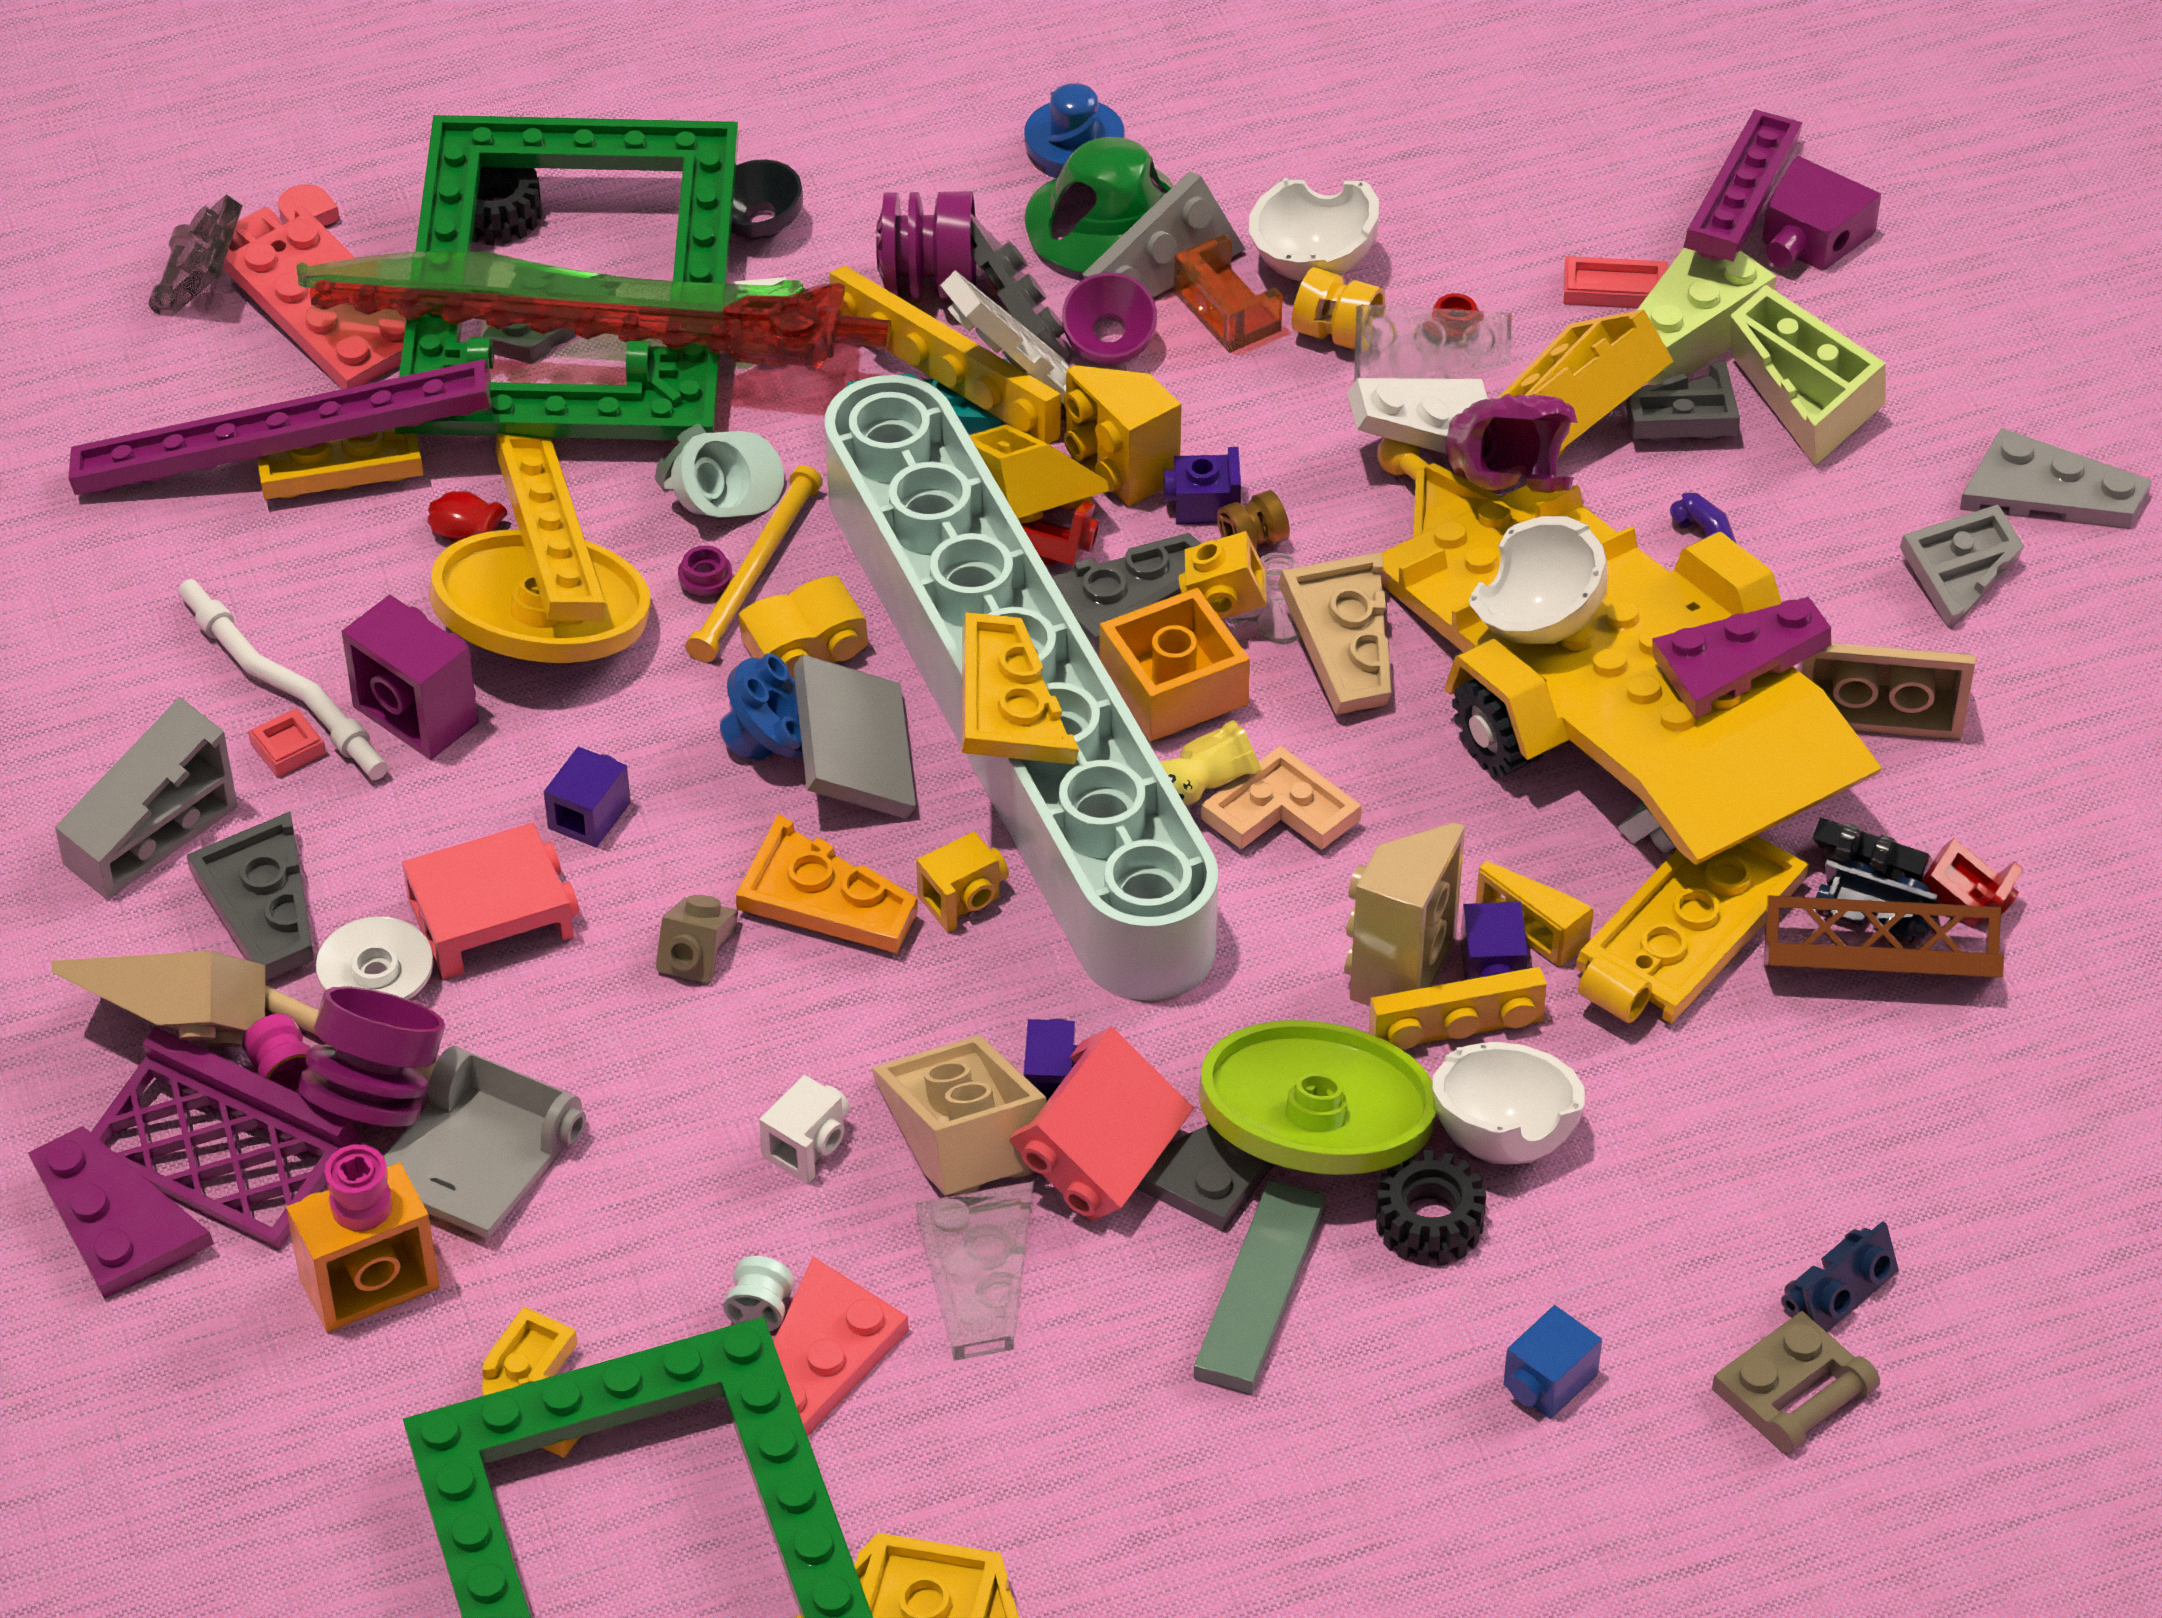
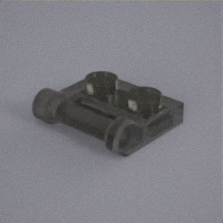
M226 194L211 208L203 206L193 217L190 225L181 224L173 229L169 240L171 253L161 282L154 286L149 297V306L155 313L173 316L220 275L243 207L242 204Z

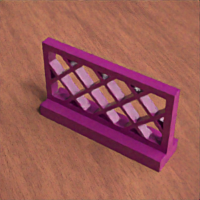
M155 1026L142 1043L146 1053L145 1058L91 1133L106 1145L114 1132L137 1126L141 1146L116 1153L119 1157L167 1197L280 1250L291 1234L286 1208L274 1226L271 1227L253 1218L251 1204L284 1195L286 1206L303 1200L308 1195L320 1192L326 1184L324 1170L329 1157L342 1147L353 1144L361 1145L352 1120L328 1112L312 1104L295 1091L186 1040L179 1039V1037ZM153 1078L172 1086L173 1100L142 1108L140 1096ZM182 1091L190 1095L182 1096ZM210 1104L221 1110L222 1123L190 1131L186 1111ZM178 1114L182 1134L149 1143L145 1123ZM230 1114H232V1115H234V1116H236V1117H238V1118H235V1119H232V1120H231ZM258 1127L269 1132L272 1142L271 1146L239 1155L235 1134ZM227 1137L231 1157L198 1167L194 1146ZM279 1137H281V1138H283V1139H285V1140H287V1141L280 1143ZM186 1149L190 1169L167 1176L155 1171L154 1157ZM307 1150L321 1156L311 1172L288 1178L283 1157ZM276 1160L280 1181L247 1190L242 1169ZM145 1161V1166L137 1162ZM235 1172L239 1193L215 1200L204 1195L201 1181ZM193 1184L194 1190L187 1187V1185ZM297 1191L295 1196L292 1197V1192ZM242 1207L244 1214L235 1209Z

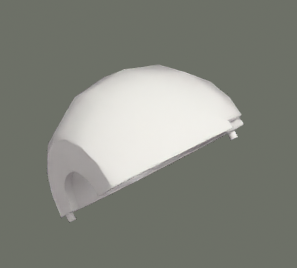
M1284 178L1283 181L1278 182L1258 199L1249 214V234L1264 261L1277 273L1301 282L1312 267L1338 275H1343L1358 267L1378 236L1379 199L1370 184L1365 181H1344V188L1338 194L1321 195L1311 190L1305 180H1288V178Z
M1540 516L1510 527L1498 546L1501 559L1496 578L1488 586L1483 582H1478L1473 593H1471L1469 602L1473 610L1493 633L1521 644H1555L1587 626L1604 598L1608 583L1607 559L1604 547L1590 531L1589 526L1567 516Z
M1488 1042L1466 1045L1462 1048L1457 1047V1050L1445 1055V1061L1433 1074V1108L1444 1129L1458 1147L1492 1164L1531 1163L1549 1155L1567 1140L1579 1123L1585 1105V1087L1574 1070L1555 1056L1526 1045Z

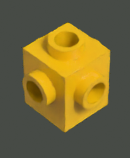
M1246 531L1218 540L1206 541L1198 546L1185 549V573L1179 574L1181 593L1198 587L1220 619L1235 617L1241 613L1267 606L1265 567Z

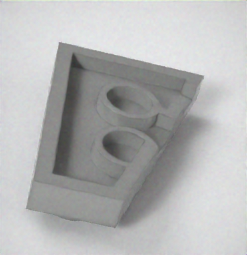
M2001 428L1963 492L1960 509L1979 511L1980 504L1993 506L1999 504L2002 507H2009L2008 515L2029 517L2030 510L2059 513L2066 522L2130 529L2149 496L2152 480Z

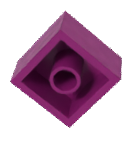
M390 594L341 631L353 707L426 758L432 760L478 724L475 701L476 691L473 685L470 662L471 652L464 640L457 634H448L429 621L421 610L413 606L408 607Z

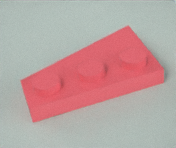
M815 1257L812 1258L773 1341L807 1436L909 1331L907 1315Z

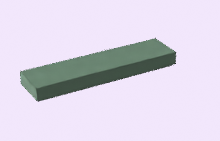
M1268 1180L1194 1364L1195 1379L1253 1394L1326 1207L1325 1194Z

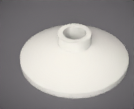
M368 917L340 927L325 940L316 959L317 977L324 991L331 987L352 986L390 993L408 1000L425 986L433 969L432 949L425 935L410 923L391 917Z

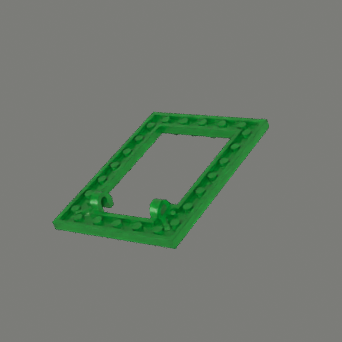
M433 115L399 377L485 359L489 374L490 369L494 367V348L491 338L469 337L468 342H460L481 167L683 171L667 347L651 346L649 341H627L626 385L491 382L490 376L491 408L478 410L465 416L453 415L430 420L418 426L394 428L395 434L497 436V433L526 437L678 440L677 437L682 432L698 423L707 433H714L738 152V122Z
M764 1316L403 1418L405 1433L461 1618H531L483 1464L721 1396L725 1399L801 1618H873Z

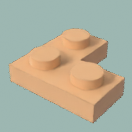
M1281 745L1259 761L1262 768L1261 772L1257 774L1248 773L1236 778L1201 804V820L1241 850L1280 820L1323 850L1361 821L1362 810L1361 804Z

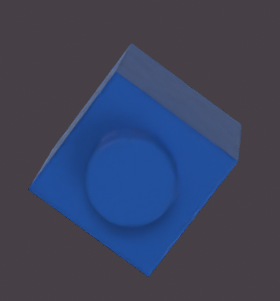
M1554 1304L1507 1348L1503 1385L1509 1389L1512 1396L1518 1402L1528 1407L1533 1406L1549 1419H1552L1598 1375L1602 1338Z

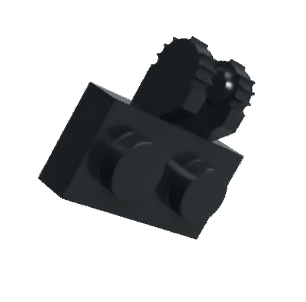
M1822 817L1819 818L1812 838L1818 847L1825 849L1823 858L1842 864L1843 860L1849 862L1851 860H1859L1870 864L1871 868L1877 871V876L1897 881L1899 877L1922 881L1933 863L1929 853L1899 844L1894 838L1885 835L1878 837L1863 832L1859 826L1850 823L1843 825Z

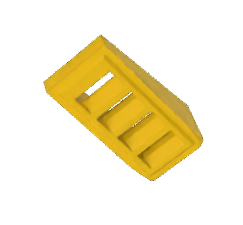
M1489 861L1479 866L1475 903L1521 902L1526 943L1554 964L1561 967L1579 953L1590 941L1593 908L1574 897Z

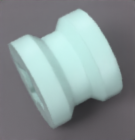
M748 1256L739 1260L733 1273V1283L736 1287L731 1288L723 1303L724 1313L735 1324L764 1316L769 1331L777 1329L782 1323L785 1314V1305L782 1301L788 1299L792 1293L794 1286L793 1274L782 1263L768 1257Z

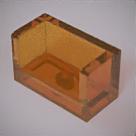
M1226 234L1174 254V293L1228 353L1281 331L1282 294L1276 288L1259 295H1255L1232 270V240Z

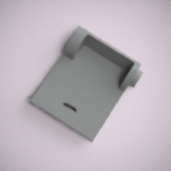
M451 1046L443 1052L432 1071L428 1088L429 1105L420 1114L419 1121L410 1125L383 1157L387 1167L401 1162L429 1214L489 1239L567 1144L573 1145L579 1139L585 1126L586 1114L582 1111V1102L578 1096L457 1046Z

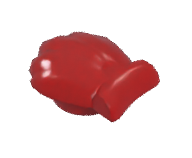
M451 491L430 502L428 508L430 515L427 518V523L431 526V530L434 533L445 536L453 542H458L473 535L495 531L498 524L507 515V510L502 504L497 502L488 504L469 491Z

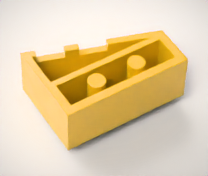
M1644 309L1570 323L1498 398L1506 394H1510L1513 397L1520 394L1526 396L1535 394L1557 397L1570 404L1575 410L1578 423L1571 422L1569 433L1561 444L1559 457L1563 454L1567 445L1663 371L1674 360Z

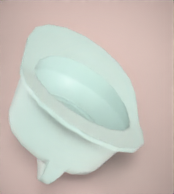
M745 431L703 433L692 437L685 444L682 452L674 460L671 477L664 482V489L674 490V494L681 505L694 514L717 518L749 516L768 511L779 500L784 487V469L780 457L772 445L756 433Z

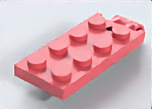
M304 206L296 209L295 219L284 225L281 224L276 214L270 208L263 207L220 231V240L224 249L218 252L222 268L341 389L368 384L400 366L408 310Z

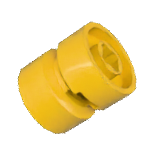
M1312 267L1303 278L1294 302L1292 328L1294 331L1319 339H1324L1329 334H1332L1335 344L1365 352L1372 343L1379 328L1385 304L1384 289L1357 280H1353L1348 285H1345L1343 276Z

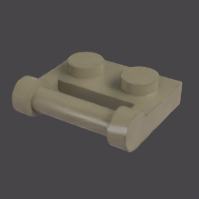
M1801 1311L1717 1372L1713 1378L1712 1390L1776 1448L1784 1453H1791L1805 1442V1434L1844 1404L1855 1396L1866 1397L1878 1388L1880 1377L1870 1361L1861 1356L1854 1357L1807 1314ZM1829 1373L1836 1378L1835 1381L1793 1412H1779V1410Z

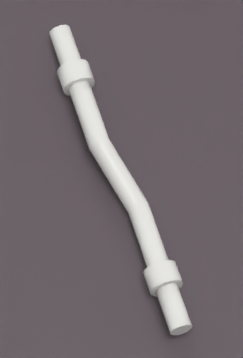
M189 579L180 585L178 593L195 612V621L208 637L218 639L248 674L302 700L331 732L330 740L340 753L346 758H353L372 780H378L387 773L388 764L370 745V735L357 720L347 718L317 683L260 655L236 628L234 616L219 600H212L195 580Z

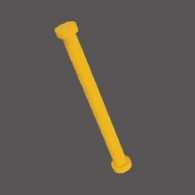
M799 465L794 469L789 478L791 484L702 628L700 631L692 632L685 646L693 658L701 662H711L720 651L718 642L808 497L816 495L820 490L823 479L812 467Z

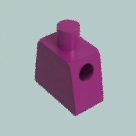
M1797 156L1766 207L1762 240L1767 245L1766 255L1768 259L1780 268L1789 267L1796 259L1817 269L1829 268L1876 232L1882 193Z

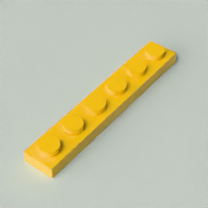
M846 265L829 272L830 317L1012 427L1048 444L1060 438L1061 393Z
M497 433L496 457L547 620L559 621L565 624H579L583 621H603L605 601L551 437H526Z

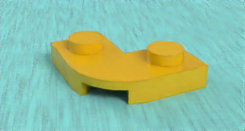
M523 1306L490 1350L483 1363V1396L555 1376L578 1345L576 1330ZM580 1437L559 1441L556 1444L542 1448L565 1458Z

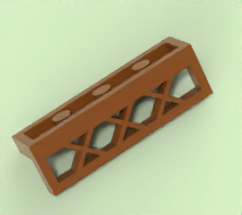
M1767 895L1764 965L2003 977L2004 954H1999L2001 907ZM1779 908L1803 909L1819 927L1802 943L1778 942ZM1813 909L1837 911L1824 922ZM1847 911L1861 912L1877 929L1860 946H1846L1830 928ZM1871 912L1895 914L1882 925ZM1906 914L1919 915L1935 932L1918 949H1904L1888 931ZM1930 915L1953 917L1940 927ZM1964 917L1987 918L1985 953L1962 952L1946 933ZM1825 933L1835 945L1812 943ZM1883 936L1893 948L1870 946ZM1941 939L1951 951L1928 949Z

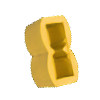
M839 576L817 578L801 585L789 595H775L761 599L739 613L741 640L751 656L760 659L767 653L778 656L786 664L789 675L794 679L793 666L802 654L835 663L854 657L868 645L866 618Z

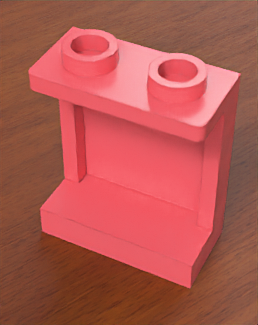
M534 822L402 861L407 899L421 932L430 943L433 960L442 980L464 974L461 951L553 923L562 941L574 938L571 917L579 914V906L574 889L569 881L561 884L557 876L561 874V867L555 847L551 841L547 843L542 842Z
M1112 1026L1080 1042L1069 1057L1075 1063L1074 1067L1034 1120L1017 1129L1009 1138L1010 1143L1021 1153L1026 1165L1035 1172L1042 1174L1063 1194L1066 1204L1072 1210L1084 1215L1091 1221L1123 1207L1194 1110V1107Z

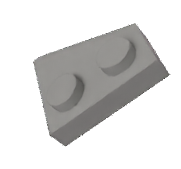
M1999 504L1904 534L1900 544L1901 551L1948 628L1955 626L2019 559L2024 547Z

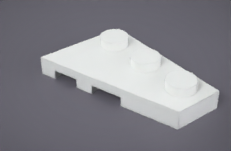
M1357 378L1347 392L1357 430L1447 454L1445 441L1452 418L1456 414L1462 413L1472 403L1488 399L1482 379Z

